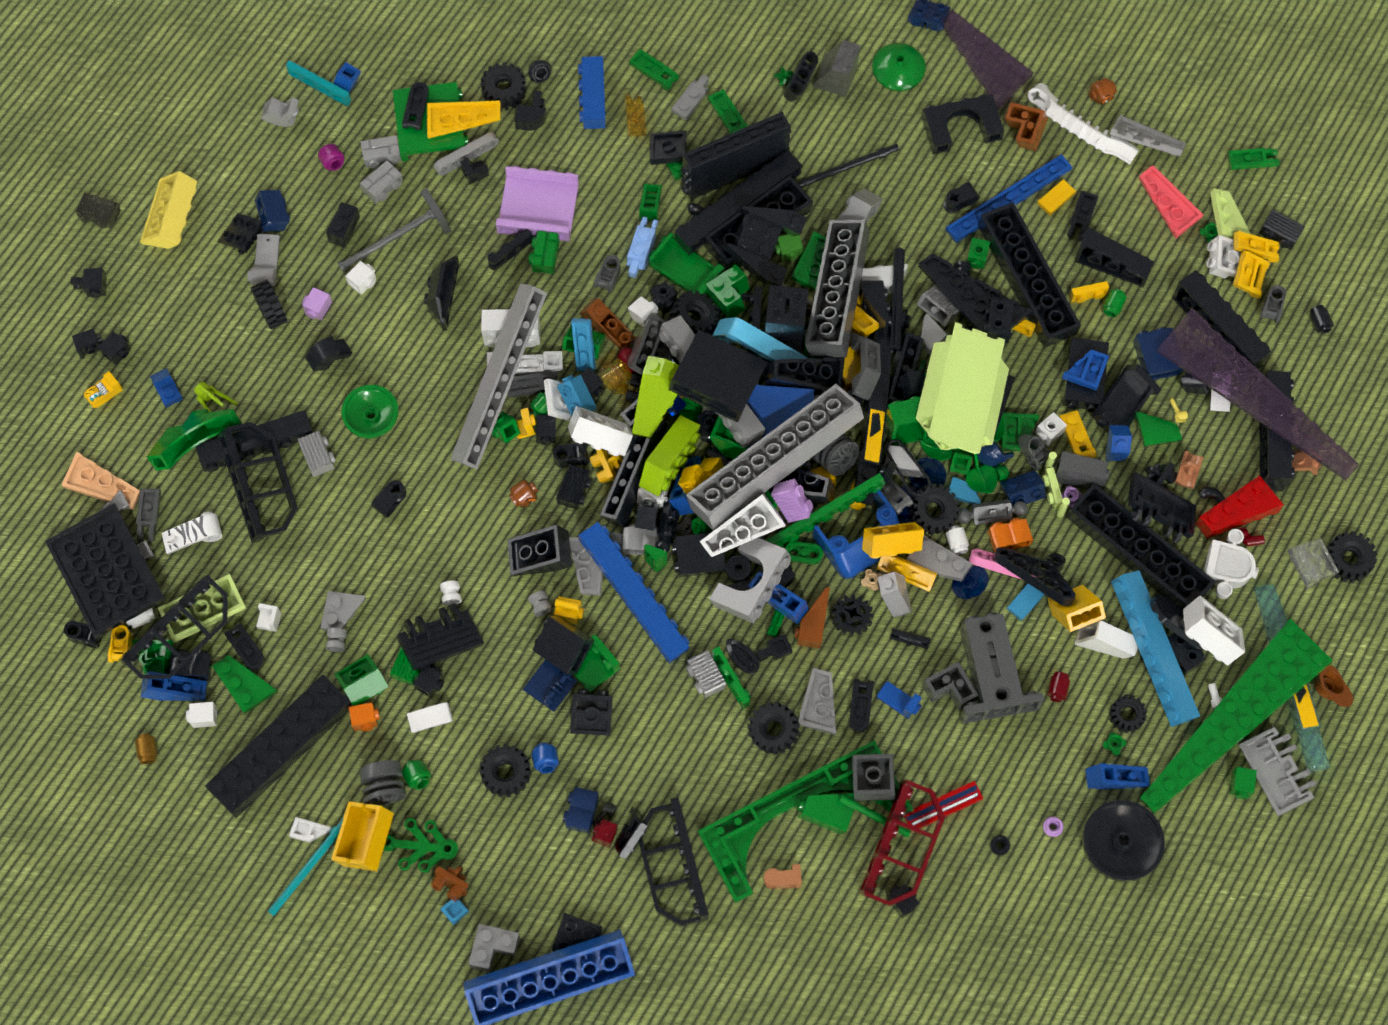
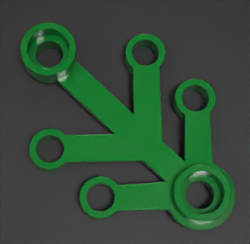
M408 818L404 825L408 831L412 832L418 842L398 840L388 834L387 839L391 840V844L385 845L383 849L386 852H391L395 848L417 850L408 858L399 860L398 866L402 871H408L412 864L428 852H437L428 861H420L418 868L422 873H428L431 867L440 860L453 859L458 853L456 842L451 839H445L437 829L434 821H427L424 828L427 833L433 835L438 844L430 843L413 818ZM409 822H414L412 828L407 827ZM434 824V829L428 830L427 826ZM451 846V851L445 852L444 848ZM404 861L408 862V866L406 868L401 867V864ZM422 864H428L426 870L421 869Z

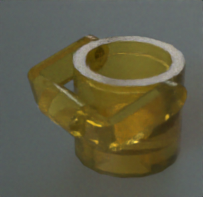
M617 359L610 365L600 368V378L613 394H624L627 392L628 386L626 383L632 379V374L622 360Z

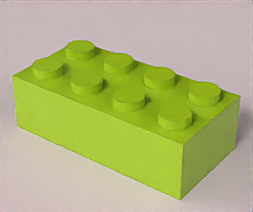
M681 415L678 417L647 458L639 487L658 497L663 491L668 490L671 480L677 478L680 468L685 467L688 457H692L697 447L694 445L698 442L701 435L698 433L700 429L699 424Z

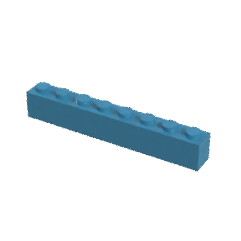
M1140 570L1123 574L1112 580V586L1171 727L1200 717L1162 623L1158 619L1157 611L1154 613L1151 609V597Z

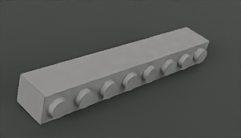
M680 315L663 323L659 332L661 341L666 343L671 354L681 363L695 337L693 331ZM747 404L739 422L718 414L724 426L733 434L735 441L740 443L743 448L762 439L765 428Z

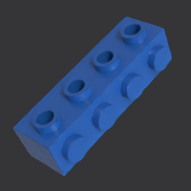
M603 56L581 57L582 64H578V73L582 75V80H579V91L583 92V95H579V105L583 106V111H580V122H584V129L606 128Z

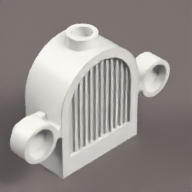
M1232 529L1228 533V543L1213 540L1209 545L1204 572L1216 581L1215 585L1218 586L1215 592L1221 599H1227L1232 594L1234 588L1244 586L1250 578L1256 579L1259 568L1256 567L1253 555L1247 549L1238 546L1244 539V535L1239 529Z

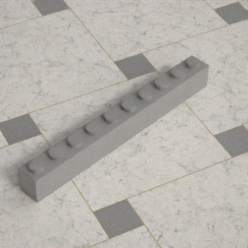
M520 283L451 460L478 469L546 298V292L534 286Z

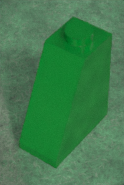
M854 793L843 794L854 800ZM841 794L808 795L803 800L801 799L797 806V811H799L798 818L841 835L847 832L854 809L838 801Z

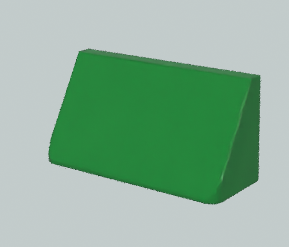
M648 544L644 545V559L657 573L667 565V552Z

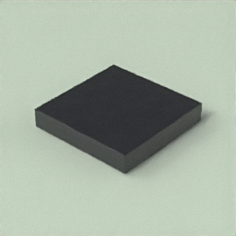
M686 131L650 134L651 165L683 162V154L687 153Z

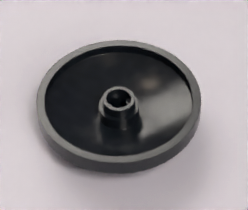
M1116 800L1105 803L1092 813L1083 830V849L1088 861L1100 874L1112 880L1129 882L1141 879L1156 868L1163 856L1165 838L1162 827L1150 810L1136 802Z

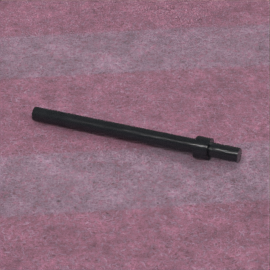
M894 144L886 148L881 147L876 149V152L805 178L797 183L802 188L875 159L886 158L888 154L899 151V146Z

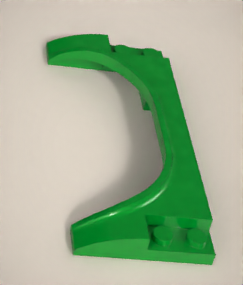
M875 740L698 830V834L721 880L735 903L753 894L747 879L746 860L751 843L757 833L772 819L797 807L799 801L808 795H822L830 792L854 793L853 755L882 754ZM894 776V786H895V796H896L900 784L898 783L896 777ZM907 799L904 805L906 807L904 815L914 810ZM873 800L888 812H890L894 800Z

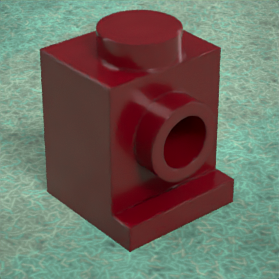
M602 819L594 828L592 841L610 848L618 832V826Z

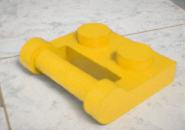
M1243 251L1233 286L1249 293L1251 297L1261 298V287L1266 269L1269 268L1270 263L1248 251Z

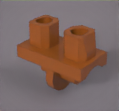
M438 865L435 869V877L431 887L439 892L444 886L449 887L450 890L447 892V896L456 902L461 896L465 897L468 894L469 884L465 882L467 877L462 874L463 867L458 866L456 869L449 867L445 870Z

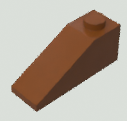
M826 587L801 620L800 627H796L794 638L798 639L797 645L821 649L830 588Z

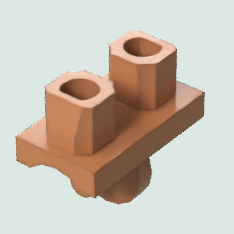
M1185 451L1175 483L1184 488L1193 489L1204 457Z

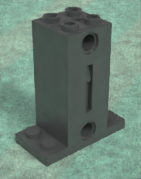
M992 612L984 617L978 618L975 615L966 618L967 620H964L960 633L972 685L979 696L975 702L967 703L964 706L960 715L961 724L1038 711L1044 701L1043 693L1031 691L1023 696L1003 613L997 614V612Z

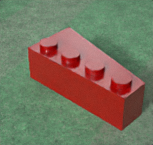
M1259 475L1201 515L1195 525L1208 539L1228 532L1233 528L1244 526L1252 521H1258L1271 514H1277L1284 504Z

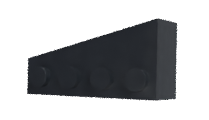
M1089 227L1086 229L1074 261L1143 288L1154 263L1148 257Z
M797 468L778 482L795 479L798 485L803 487L806 498L815 504H828L834 499L836 487L829 478L809 471L806 472ZM774 486L769 489L771 493L774 489Z

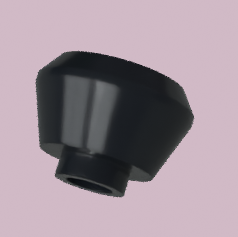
M534 60L531 62L528 75L534 83H544L550 78L552 68L547 61Z

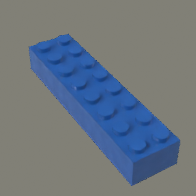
M621 930L465 981L463 982V987L475 1025H489L635 976L624 937Z

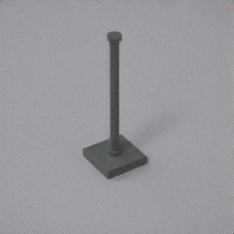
M425 188L420 191L429 207L427 213L345 261H339L338 264L342 271H346L347 267L431 218L432 220H437L445 235L451 232L443 213L428 189Z

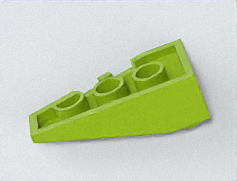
M648 356L642 374L632 434L650 438L663 420V415L668 408L673 406V401L678 394L668 389L679 367L678 364L664 358Z

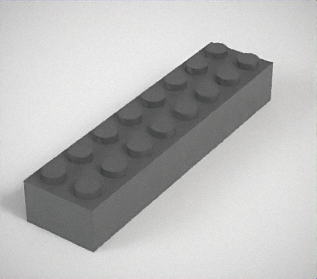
M866 220L829 221L805 341L810 357H847L870 236Z

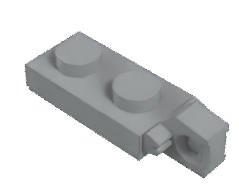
M703 74L698 82L694 80L671 108V112L687 121L705 98L708 91L709 77Z

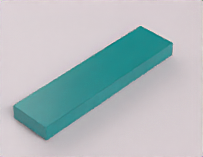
M290 60L287 62L286 68L290 76L345 106L351 103L349 92Z

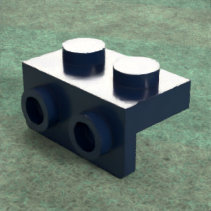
M1035 470L1000 482V487L1008 500L1011 501V506L1017 501H1024L1026 504L1046 497L1045 484Z

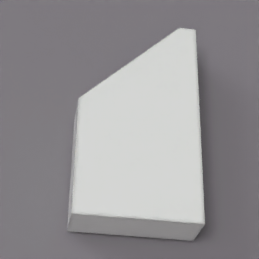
M295 817L289 837L310 843L329 833L332 828Z

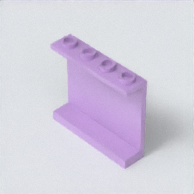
M506 167V182L500 217L496 221L497 233L517 235L519 232H524L528 229L532 233V237L537 236V231H545L548 233H558L561 241H570L579 186L578 175L571 172L559 173L553 170L541 171L536 168Z

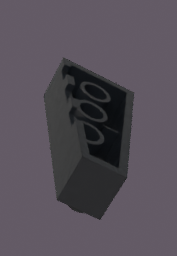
M845 357L773 360L766 365L763 382L783 387L814 389V394L821 395L835 384L842 388Z

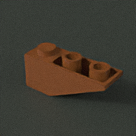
M599 298L591 300L579 312L584 319H591L592 327L599 333L605 334L606 338L620 349L628 347L636 339Z

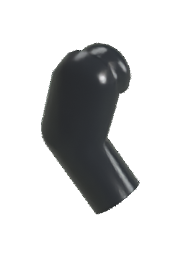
M695 203L688 205V211L693 216L699 215L705 209Z

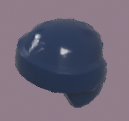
M993 442L992 445L982 446L977 456L978 461L982 464L994 467L1000 462L1004 463L1008 458L1014 457V453H1003L996 442Z

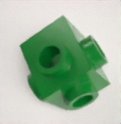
M502 411L499 413L491 435L506 444L521 433L516 419Z

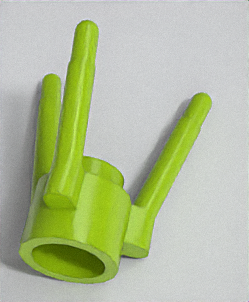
M200 382L194 389V393L198 396L196 400L201 403L204 409H208L209 412L211 411L204 402L205 400L213 399L221 407H224V404L214 396V393L228 402L238 405V402L218 391L212 385L209 386L206 382Z

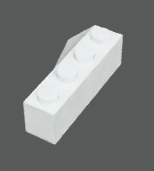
M763 493L702 539L700 543L709 555L713 557L786 525L775 507Z

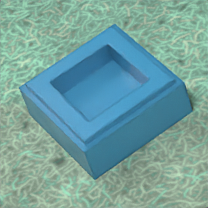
M459 899L456 902L450 900L440 908L453 925L469 913L468 909Z

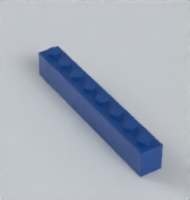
M597 522L579 534L578 540L670 664L689 650L688 644L690 643L684 634L680 635L677 631L678 626L672 618L669 620L665 613L667 611L664 606L655 601L653 591L649 587L646 588L644 586L642 576L639 572L635 573L631 568L632 563L627 556L623 557L620 553L621 548L615 540L612 542L608 535L610 533L607 528Z

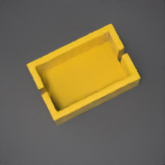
M348 801L331 860L344 867L361 868L377 872L394 813L379 805H365Z

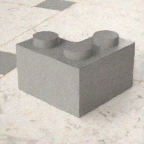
M865 188L859 192L857 191L848 198L846 202L848 207L846 211L841 213L838 220H866V223H868L869 219L876 215L883 198Z
M479 924L469 960L470 968L491 972L495 953L516 957L520 941L519 933Z

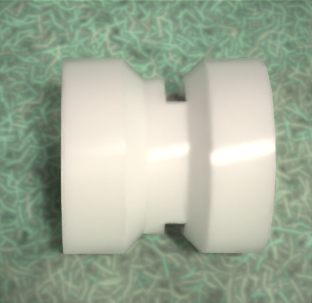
M446 581L440 584V590L443 593V605L459 604L462 601L461 595L458 593L460 589L458 581Z

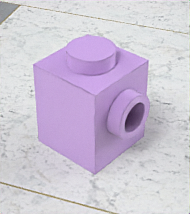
M314 287L309 295L304 297L302 302L305 314L311 319L317 318L321 321L332 304L330 294Z

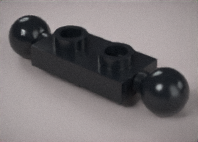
M669 501L664 503L657 531L660 540L655 544L656 548L662 549L667 553L676 535V527L680 519L679 511Z

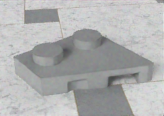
M328 591L321 630L327 631L329 628L344 629L347 622L356 614L355 611L365 602L366 597Z

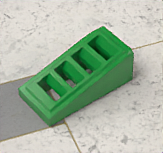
M644 184L639 209L640 220H642V217H647L648 221L658 220L662 185Z

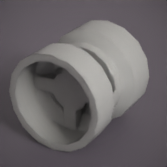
M538 591L528 597L530 604L534 607L533 612L536 617L544 616L553 610L551 603L547 601L548 595L546 591Z
M341 628L327 629L328 641L326 642L325 649L332 652L345 651L344 639L347 637V631Z

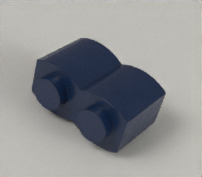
M575 787L573 792L570 791L568 796L569 811L565 810L563 816L566 829L590 834L599 799L598 792Z

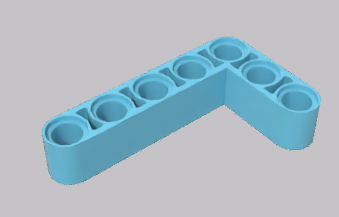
M736 317L720 319L712 335L728 344L739 343L770 362L779 359H807L806 356Z

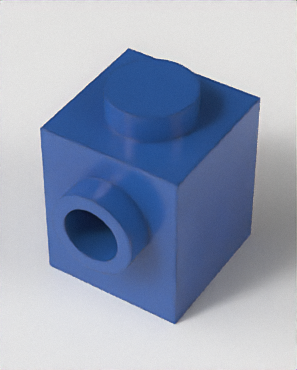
M345 62L338 71L333 84L350 93L356 85L361 71Z

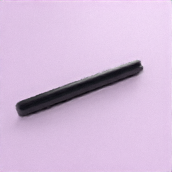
M902 248L894 249L891 303L892 323L889 346L892 351H898L901 348L905 250Z

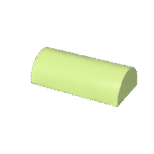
M230 574L215 581L228 594L227 618L247 609ZM212 586L203 595L199 593L195 597L197 601L189 609L185 607L204 628L222 621V596ZM182 597L159 607L158 610L161 616L169 611ZM184 614L176 622L171 620L166 625L174 643L200 631Z

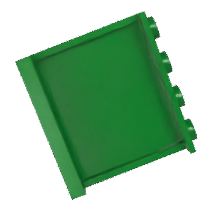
M457 82L427 85L429 89L427 103L460 102V99H463L462 89H458ZM411 88L392 90L402 162L409 161L408 155L460 149L469 144L468 136H464V131L467 129L428 139L427 105L421 131L411 127L409 129L402 128ZM411 117L410 120L416 121V117Z

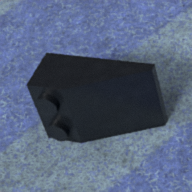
M559 525L507 539L511 576L556 572L572 567L569 531Z

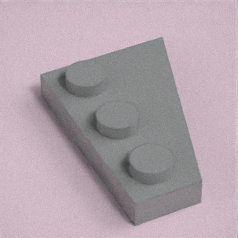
M569 537L580 593L582 595L601 596L602 571L578 538Z
M816 668L812 669L798 722L800 726L836 735L831 672Z

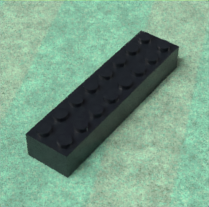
M1014 202L982 214L977 225L985 240L990 241L989 247L1020 305L1026 309L1030 308L1033 310V314L1028 319L1036 324L1035 332L1043 347L1046 348L1077 335L1081 324Z
M1095 483L1070 509L1066 518L1131 571L1140 570L1142 578L1147 584L1182 609L1197 597H1204L1216 581L1151 528L1142 525L1140 519L1137 521L1133 520L1130 511Z
M322 675L215 775L205 787L237 818L349 712V707L353 705L336 686Z

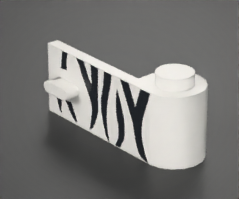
M210 511L162 533L168 555L199 541L215 542L223 536L217 514Z

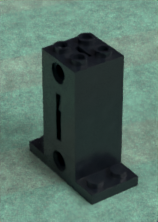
M770 285L765 333L801 354L808 289Z

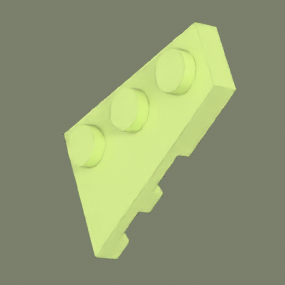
M1214 188L1210 195L1218 236L1221 235L1234 240V233L1237 231L1250 234L1230 192Z

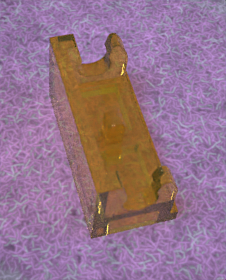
M625 95L628 137L646 136L642 97L638 95L637 100H632L631 95Z

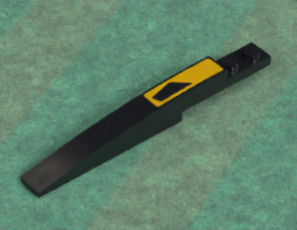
M879 329L873 332L872 341L880 344L881 375L870 399H864L862 411L864 419L861 420L860 432L862 434L854 488L877 475V469L881 464L892 350L889 348L890 329H888L887 335H884ZM869 493L866 495V499L859 503L873 504L874 493Z

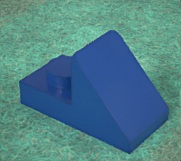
M167 368L150 376L166 408L183 400Z

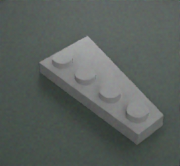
M1122 115L1119 116L1109 134L1177 156H1181L1187 144Z

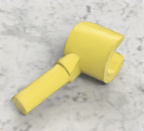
M1173 398L1169 401L1175 412V421L1178 423L1186 422L1188 418L1187 411H1180Z

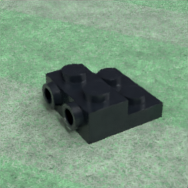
M578 689V692L573 693L571 733L610 736L613 694H609L608 690H597V693H589V689Z

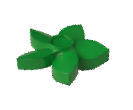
M781 67L780 73H776L773 76L780 79L779 85L781 87L788 83L793 71L786 72Z

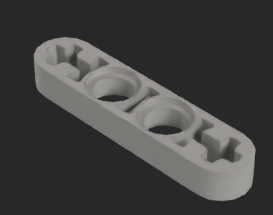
M489 132L441 158L435 163L434 168L439 175H445L460 167L461 161L467 159L469 162L498 145L499 139L494 132Z

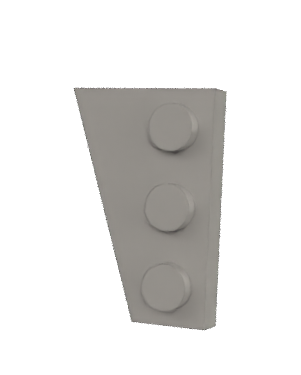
M925 536L923 537L922 551L909 554L906 558L910 562L938 573L937 575L940 577L961 582L972 567V563Z

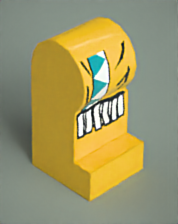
M109 371L103 375V379L97 382L95 386L88 388L84 393L85 399L93 408L102 406L123 391L119 382Z

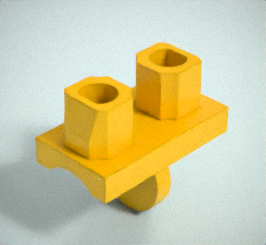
M602 448L601 450L596 449L597 453L590 457V461L593 467L597 468L602 465L604 468L596 473L599 482L605 483L610 480L614 482L617 475L615 469L619 470V463L623 461L622 455L614 456L608 454L607 450Z

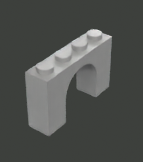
M755 538L741 544L738 548L742 556L763 566V576L760 582L754 588L746 591H738L718 583L709 598L716 608L753 624L761 616L765 603L770 600L774 587L779 584L783 571L788 568L791 561V556L786 549L760 538Z

